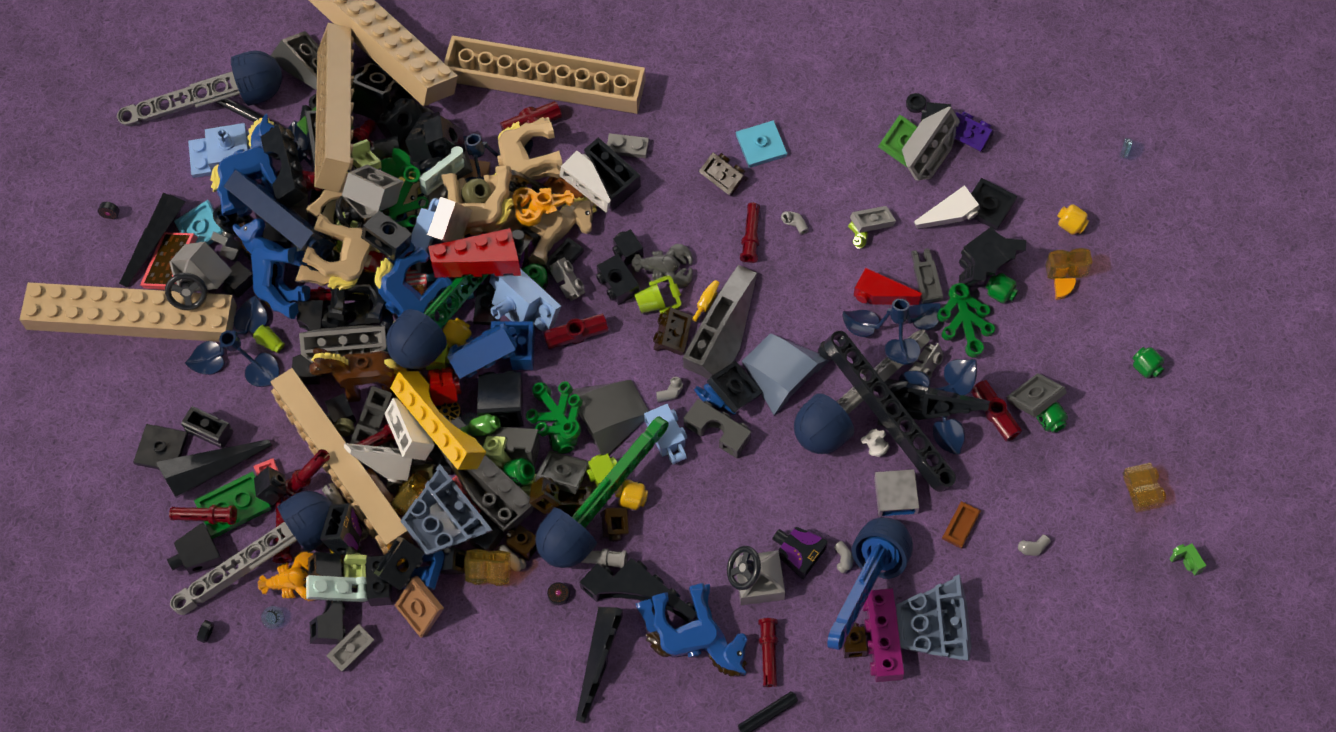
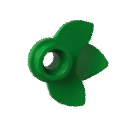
M394 148L392 158L381 160L380 170L399 178L404 177L403 173L407 167L414 165L411 164L410 157L405 151ZM411 173V175H409V177H413V178L415 179V178H416V174H415V173Z

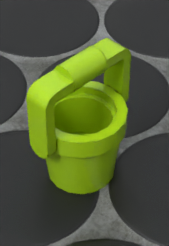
M670 275L650 281V287L635 294L641 314L655 310L664 313L670 307L675 309L681 306L679 298L681 293L677 283L673 282ZM669 280L672 296L677 302L668 307H665L657 283Z

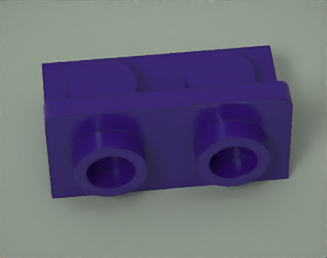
M964 111L962 114L956 112L959 125L956 127L955 139L982 152L989 137L994 133L990 129L991 125L982 120L980 123L972 120L974 116Z

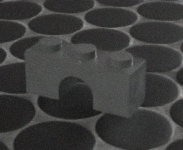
M374 386L371 387L350 444L358 443L378 432L392 393Z
M697 399L683 418L684 426L700 436L712 427L722 430L724 434L719 440V448L735 458H738L751 440V431L748 426L733 421L729 414L717 411L707 401L703 402Z

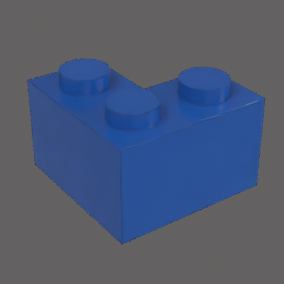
M491 321V328L505 323L517 344L515 353L510 356L512 370H533L535 344L533 321Z

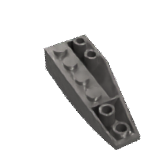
M740 265L737 266L720 291L683 356V368L709 379L734 362L742 342L757 277L756 272Z
M442 452L471 500L503 531L517 527L532 513L534 506L529 504L530 497L486 455L478 469L457 470Z

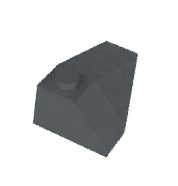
M306 31L282 39L270 56L277 61L283 70L317 90V51L319 45Z

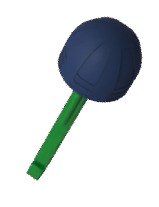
M471 274L457 277L424 313L413 309L405 310L391 325L387 333L386 342L390 357L398 365L407 369H421L433 363L447 346V340L442 331L443 326L489 274L475 277L474 281L471 278ZM448 297L452 300L450 308L447 306ZM436 311L440 314L438 321L435 320L434 316Z
M660 416L656 417L572 517L558 508L552 509L542 521L536 533L537 550L548 564L558 568H568L581 563L597 545V541L585 529L586 526L653 448L654 444L664 435L668 429L669 422Z

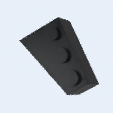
M599 137L584 149V154L593 163L611 200L609 208L612 212L641 187L640 174Z

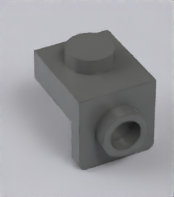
M213 231L211 240L222 244L220 255L232 261H237L242 248L241 241L234 239L235 235L223 231L222 234Z

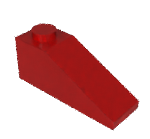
M867 268L864 269L854 289V296L859 302H868L872 305H892L896 299H904L908 301L909 305H919L922 293Z

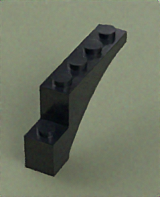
M630 558L614 577L613 572L608 567H601L597 563L579 582L580 588L596 602L599 599L605 598L644 601L652 599L654 595L668 593L669 601L666 604V610L681 617L687 623L698 620L694 605L690 602L685 603L680 599L681 596L673 588L668 589L664 586L663 580L656 574L652 576L647 571V567L639 560L636 562Z

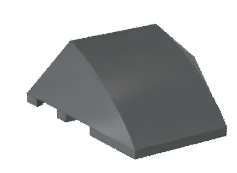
M632 380L575 388L570 396L577 394L583 400V404L579 408V414L591 434L599 453L602 455L610 454L631 432H634L645 421L644 413L649 412Z

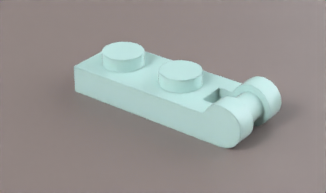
M453 147L451 154L422 174L419 179L423 194L427 196L443 184L442 174H456L464 167V159L462 158L464 154L461 147Z
M308 575L306 577V599L368 601L366 592L367 577ZM352 586L357 587V593L352 592Z

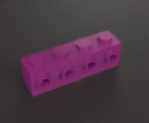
M893 588L871 590L862 607L863 612L867 611L868 619L864 620L865 632L870 633L871 640L867 641L868 654L873 656V662H870V674L875 676L876 682L903 680L904 669Z

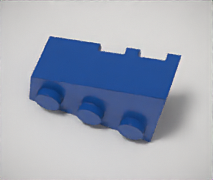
M503 323L483 332L482 335L475 339L472 337L466 339L467 343L459 347L456 344L452 345L447 358L459 379L464 376L469 378L475 375L478 369L482 367L486 369L496 363L495 360L501 357L506 359L515 353L517 344L506 324Z

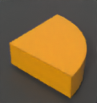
M1056 278L1054 280L1056 300L1064 299L1072 292L1076 278Z

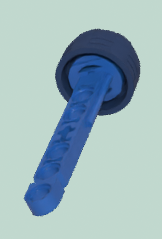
M885 517L875 518L869 521L858 533L852 545V556L862 570L829 632L828 648L841 650L877 578L892 579L902 574L912 555L913 540L905 525L900 521Z

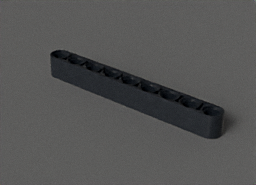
M835 331L824 343V348L928 484L937 492H942L952 486L956 481L954 471L850 337L843 331ZM834 340H837L840 346H837L834 343ZM847 356L852 359L853 363L847 360ZM860 373L866 377V381L861 378ZM873 390L879 394V398L874 395ZM887 408L891 409L893 415L888 413ZM900 425L905 427L906 432L901 430ZM913 442L918 444L919 449L915 448ZM927 459L931 461L932 466L927 463ZM940 476L945 479V484L940 480Z

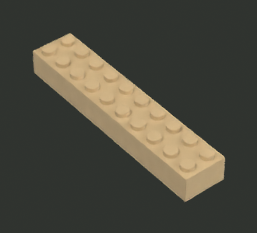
M309 0L331 22L351 28V36L354 37L353 42L421 105L426 106L454 94L458 75L375 0Z
M328 23L317 51L314 187L339 192L341 186L345 185L347 170H351L353 165V158H350L353 144L350 142L353 138V130H351L353 116H351L354 104L351 100L354 90L351 87L354 76L351 74L354 63L351 61L354 50L351 48L354 37L351 36V28Z
M458 36L451 37L444 61L458 75V84L635 114L638 113L646 81L644 67Z
M28 282L19 320L26 330L220 342V335L224 331L233 330L237 304L232 295L207 294L206 301L199 308L187 311L172 306L165 296V291ZM171 291L176 301L185 304L184 297L180 293ZM201 293L192 294V303L199 300Z
M293 368L270 381L273 386L271 393L275 397L276 403L281 410L285 411L290 423L295 425L298 434L303 441L307 442L312 454L315 455L320 449H324L329 453L330 459L322 468L326 473H329L332 482L337 489L341 490L346 502L352 505L355 514L361 522H364L370 536L376 539L383 554H387L398 536L414 544L410 533L400 522L401 519L359 460L349 454L344 448V443L346 442Z

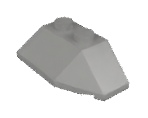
M947 107L923 119L902 148L906 166L915 180L931 179L951 151L956 135V127L959 125V119L952 107Z
M361 325L317 329L299 333L301 355L311 363H313L311 359L315 355L313 353L314 348L325 349L330 353L340 354L341 356L384 351L386 348L385 326Z

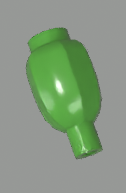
M481 415L472 419L468 426L461 427V431L476 437L486 436L500 428V421L496 415Z

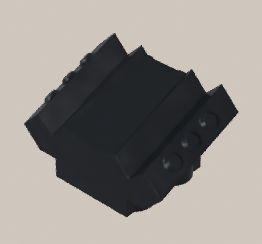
M372 61L369 64L358 67L353 74L354 79L351 89L354 92L351 102L354 105L352 111L355 114L366 116L375 122L380 119V115L383 112L391 110L399 99H412L413 97L376 62Z
M991 226L965 245L961 251L962 257L959 260V264L964 271L959 275V283L972 287L985 281L986 277L995 274L996 270L1004 263L1014 260L1017 254L1026 251V240L1005 238Z

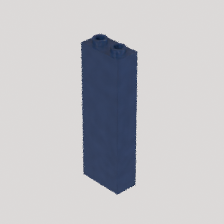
M237 170L233 172L224 185L228 191L300 250L306 252L307 247L313 248L320 258L326 260L336 245L321 232L315 231L314 226L293 209L276 201L275 195L261 183Z

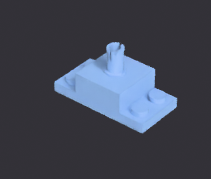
M245 123L205 129V138L188 141L191 175L193 178L212 175L213 168L224 158L233 155L237 150L250 149L247 138L249 131H247Z
M520 269L521 276H514L513 274L495 276L491 274L489 283L496 289L492 300L494 306L491 308L493 317L495 316L496 319H500L505 315L511 321H533L535 326L542 332L554 328L561 305L523 270Z

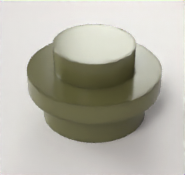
M340 418L334 424V427L342 437H348L355 431L354 423L350 419Z

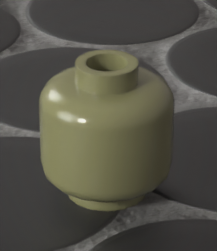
M478 178L468 181L461 190L462 200L465 203H485L491 196L489 184L483 179Z

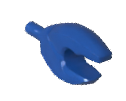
M708 383L704 385L705 390L699 386L695 387L694 391L703 402L707 401L717 409L723 406L733 415L735 414Z

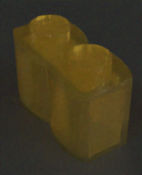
M1077 248L1070 252L1065 250L1050 252L1045 264L1047 278L1055 280L1056 278H1066L1067 276L1073 278L1087 276L1092 266L1091 252L1085 248Z
M1151 462L1125 468L1123 478L1136 513L1162 507L1164 500H1166V494L1157 482L1159 474L1157 469L1153 468Z
M414 472L408 478V481H405L396 491V497L392 500L393 509L398 514L405 515L414 500L418 499L428 481L418 472Z
M480 549L467 550L465 556L466 582L475 585L490 583L496 586L509 584L511 578V553L506 551L488 552Z

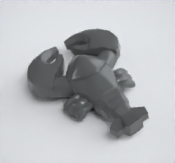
M683 244L671 246L665 255H663V251H653V257L642 259L639 254H636L632 260V266L635 268V271L639 272L641 268L653 272L652 279L654 280L664 275H670L673 282L677 283L680 289L687 287L693 278L692 268H689L687 275H684L686 268L674 274L680 263L686 264L684 258L687 259L689 266L693 263L691 251Z

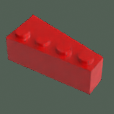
M511 228L428 246L435 278L463 277L464 274H472L474 277H482V274H494L495 276L513 274L514 276H521Z

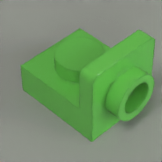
M1193 543L1187 546L1182 544L1173 549V554L1170 557L1171 562L1183 557L1184 566L1188 571H1192L1194 576L1203 572L1206 564Z

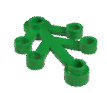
M409 166L404 170L405 182L401 188L397 204L389 208L390 213L388 216L393 221L399 215L416 209H427L429 206V202L424 196L404 204L413 184L419 182L421 177L419 169L414 166ZM415 173L416 178L410 179L409 175ZM425 200V206H419V201ZM410 215L407 220L397 223L405 228H414L415 225H411L410 220L412 218L417 219V216Z
M957 283L951 286L949 290L950 300L944 308L938 311L937 319L941 322H946L951 315L950 311L956 304L958 305V314L950 325L943 329L941 335L944 340H952L956 329L962 323L967 340L965 351L969 357L975 358L980 356L984 345L975 338L972 323L981 328V333L986 337L994 333L995 326L981 319L987 317L990 313L989 306L971 297L969 288L965 284ZM967 304L976 309V314L968 310ZM980 309H985L986 313L981 312ZM941 313H945L947 317L942 316ZM985 327H989L991 332H988Z
M564 381L558 387L561 396L557 406L550 396L551 389L545 383H536L532 388L534 397L539 401H543L551 412L538 413L535 409H530L526 413V419L532 424L540 421H558L561 425L548 426L545 422H540L536 425L535 429H538V434L542 437L550 434H560L566 440H575L581 433L577 417L583 400L577 394L570 396L573 387L567 381ZM569 403V405L571 406V410L569 413V417L567 419L565 413L567 404Z

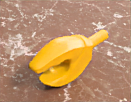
M714 280L701 295L697 303L698 310L692 318L693 321L696 322L701 313H706L713 304L719 286L717 280Z

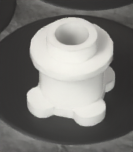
M873 429L861 438L863 444L867 443L871 456L880 457L887 452L889 444L883 439L886 435L884 430L878 431Z

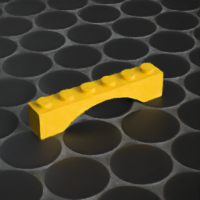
M399 371L390 389L457 470L478 469L486 454L484 448L475 438L455 427L438 411L429 394V383L418 371Z

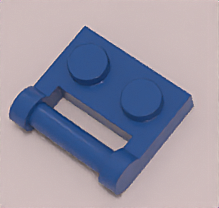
M442 550L430 555L424 554L423 562L432 561L431 566L414 569L410 575L411 578L418 576L429 590H435L444 561Z

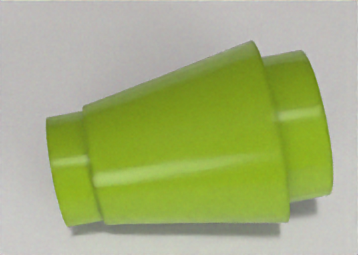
M261 325L253 334L256 343L276 353H279L285 346V343L269 326Z

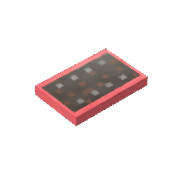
M165 232L158 243L140 285L146 289L165 290L166 283L173 276L170 261L185 244L196 243L198 237L194 233Z

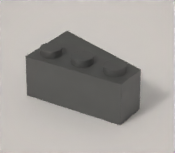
M500 427L492 434L473 437L482 447L487 436L505 437L507 441L504 451L511 460L527 459L535 467L540 450L538 429Z

